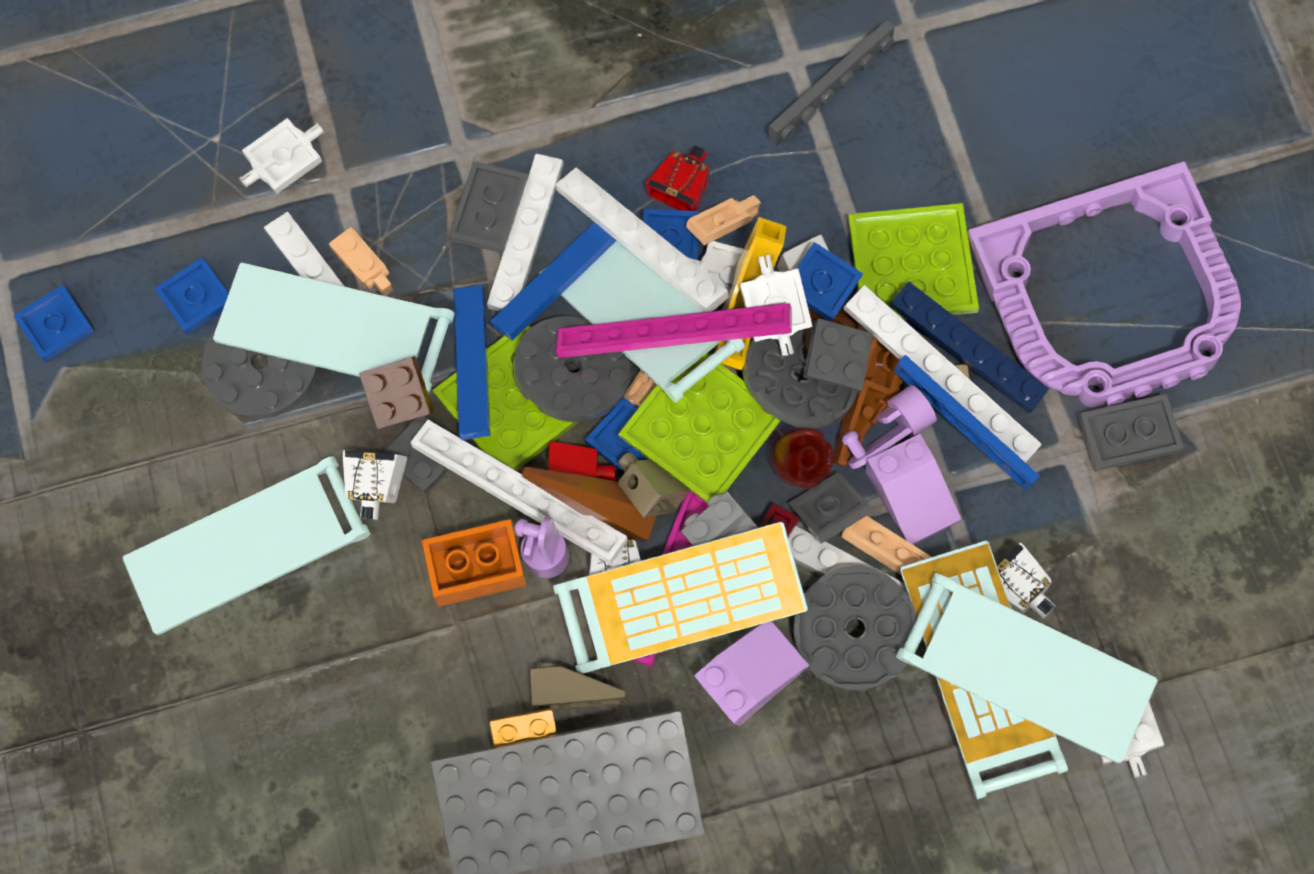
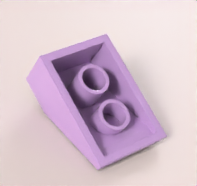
M921 434L867 459L865 472L904 540L914 545L962 520L937 462Z
M770 621L759 625L721 652L694 676L734 724L741 726L810 665L776 625Z

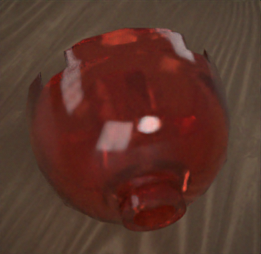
M800 428L790 430L779 438L774 446L772 461L777 475L785 483L799 488H813L821 484L818 482L823 477L829 475L834 461L833 448L830 443L826 442L821 431L812 428Z

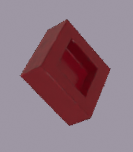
M773 503L758 528L783 522L787 537L789 538L799 522V517Z

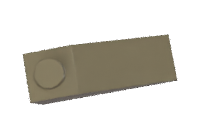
M553 663L539 664L537 669H530L532 706L534 711L547 708L557 711L627 704L625 691L564 667H556Z

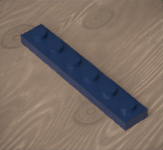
M908 281L891 302L890 307L1029 414L1048 392L1049 388L911 282Z

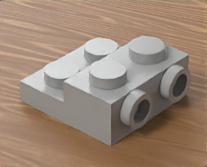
M726 492L724 495L717 494L713 496L708 502V508L700 515L698 513L691 515L685 521L686 527L681 532L693 546L754 530L758 527L735 499Z

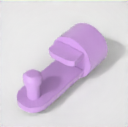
M910 385L887 401L888 408L879 413L877 419L884 424L890 423L895 419L898 425L867 447H862L858 440L859 436L855 431H849L843 435L842 442L844 445H848L854 455L848 461L852 469L863 466L867 463V459L884 452L905 436L914 437L937 421L936 413L931 403L917 387Z
M545 517L541 526L527 523V520L523 519L517 521L515 533L517 536L524 537L521 543V555L529 571L540 578H552L561 574L568 565L570 554L563 536L559 535L553 519Z

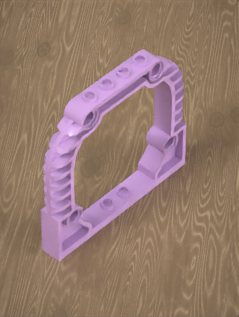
M1185 161L969 229L968 231L971 256L990 301L995 302L1011 344L1025 370L1047 387L1061 391L1064 395L1078 396L1081 403L1087 407L1095 408L1106 404L1108 406L1118 405L1125 398L1134 395L1136 398H1140L1150 394L1153 391L1152 389L1161 386L1164 389H1168L1179 384L1180 380L1189 377L1191 380H1195L1205 376L1216 365L1222 354L1223 345L1232 335L1239 320L1241 297L1237 281L1210 227L1212 219ZM1131 201L1135 211L1146 214L1160 222L1159 229L1163 238L1180 243L1205 296L1209 313L1207 324L1190 331L1180 348L1114 369L1108 364L1098 361L1088 362L1079 366L1073 365L1055 352L1044 335L1025 290L1031 267L1029 262L1022 257V254L1029 243L1031 233L1059 223L1060 225H1067L1078 217L1084 215L1088 217L1095 216L1102 212L1103 209ZM1171 220L1179 221L1182 225H1175ZM1017 272L1021 277L1014 278L1008 273ZM1199 350H1206L1211 356H1203ZM1096 385L1101 389V392H1092L1088 386Z

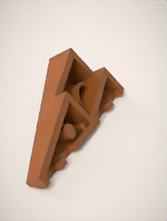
M874 336L872 337L863 389L857 392L853 405L842 420L832 463L841 466L848 464L847 460L852 454L848 445H844L842 442L843 435L849 431H855L859 436V442L862 444L865 440L863 437L869 428L877 423V415L888 407L887 401L901 389L899 386L903 382V379L894 372L899 359Z
M531 467L524 468L521 477L580 514L595 517L626 535L630 540H649L656 516L643 517L619 487V481Z

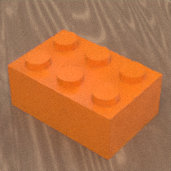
M511 519L422 540L433 597L438 607L527 586Z

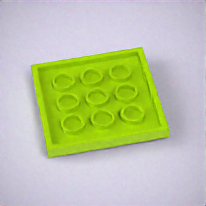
M963 203L848 214L854 268L863 273L857 283V291L865 285L890 307L891 302L909 281L953 315L978 313L979 304ZM892 309V310H893L898 316H900L903 320H907V319H905L903 316H901L898 312H896L894 309Z
M529 325L513 341L503 336L487 348L491 436L472 439L481 451L515 471L546 449L550 442H555L579 423L562 421L540 412L541 408L530 399L526 400L519 391L513 374V360L517 345L522 336L530 329ZM456 372L434 388L432 392L459 424Z
M706 353L671 381V383L676 384L709 358L710 355ZM720 363L685 391L683 398L676 403L660 386L656 385L619 432L618 437L708 504L713 496L717 494L724 495L781 420L766 413L749 392L745 381Z

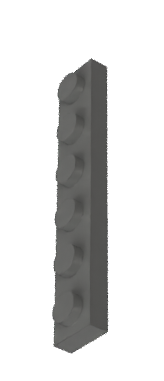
M888 20L884 21L769 125L768 139L776 146L783 140H789L795 134L800 124L809 122L822 104H829L842 86L847 87L851 84L855 74L861 69L866 70L873 63L876 55L881 51L886 52L892 46L895 26Z

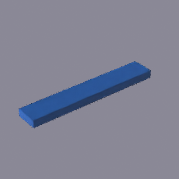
M594 222L490 321L492 327L513 341L617 240Z
M482 285L454 289L458 421L461 440L491 436L485 292Z
M906 354L898 361L894 372L909 386L917 387L926 396L932 407L1024 490H1027L1040 477L1035 470Z

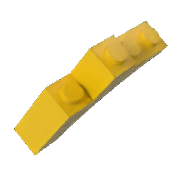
M758 217L737 263L729 298L725 300L721 310L745 308L739 283L754 280L759 275H762L758 259L760 256L770 254L774 269L784 245L787 226ZM742 338L741 340L745 344V348L739 353L734 352L721 364L742 370L751 338ZM723 340L718 345H716L715 352L719 350L722 346H724L727 342Z

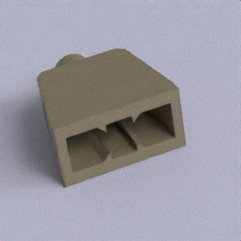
M628 452L618 462L625 471L619 480V487L643 517L675 512L690 493L689 489L650 459L639 461L632 452Z

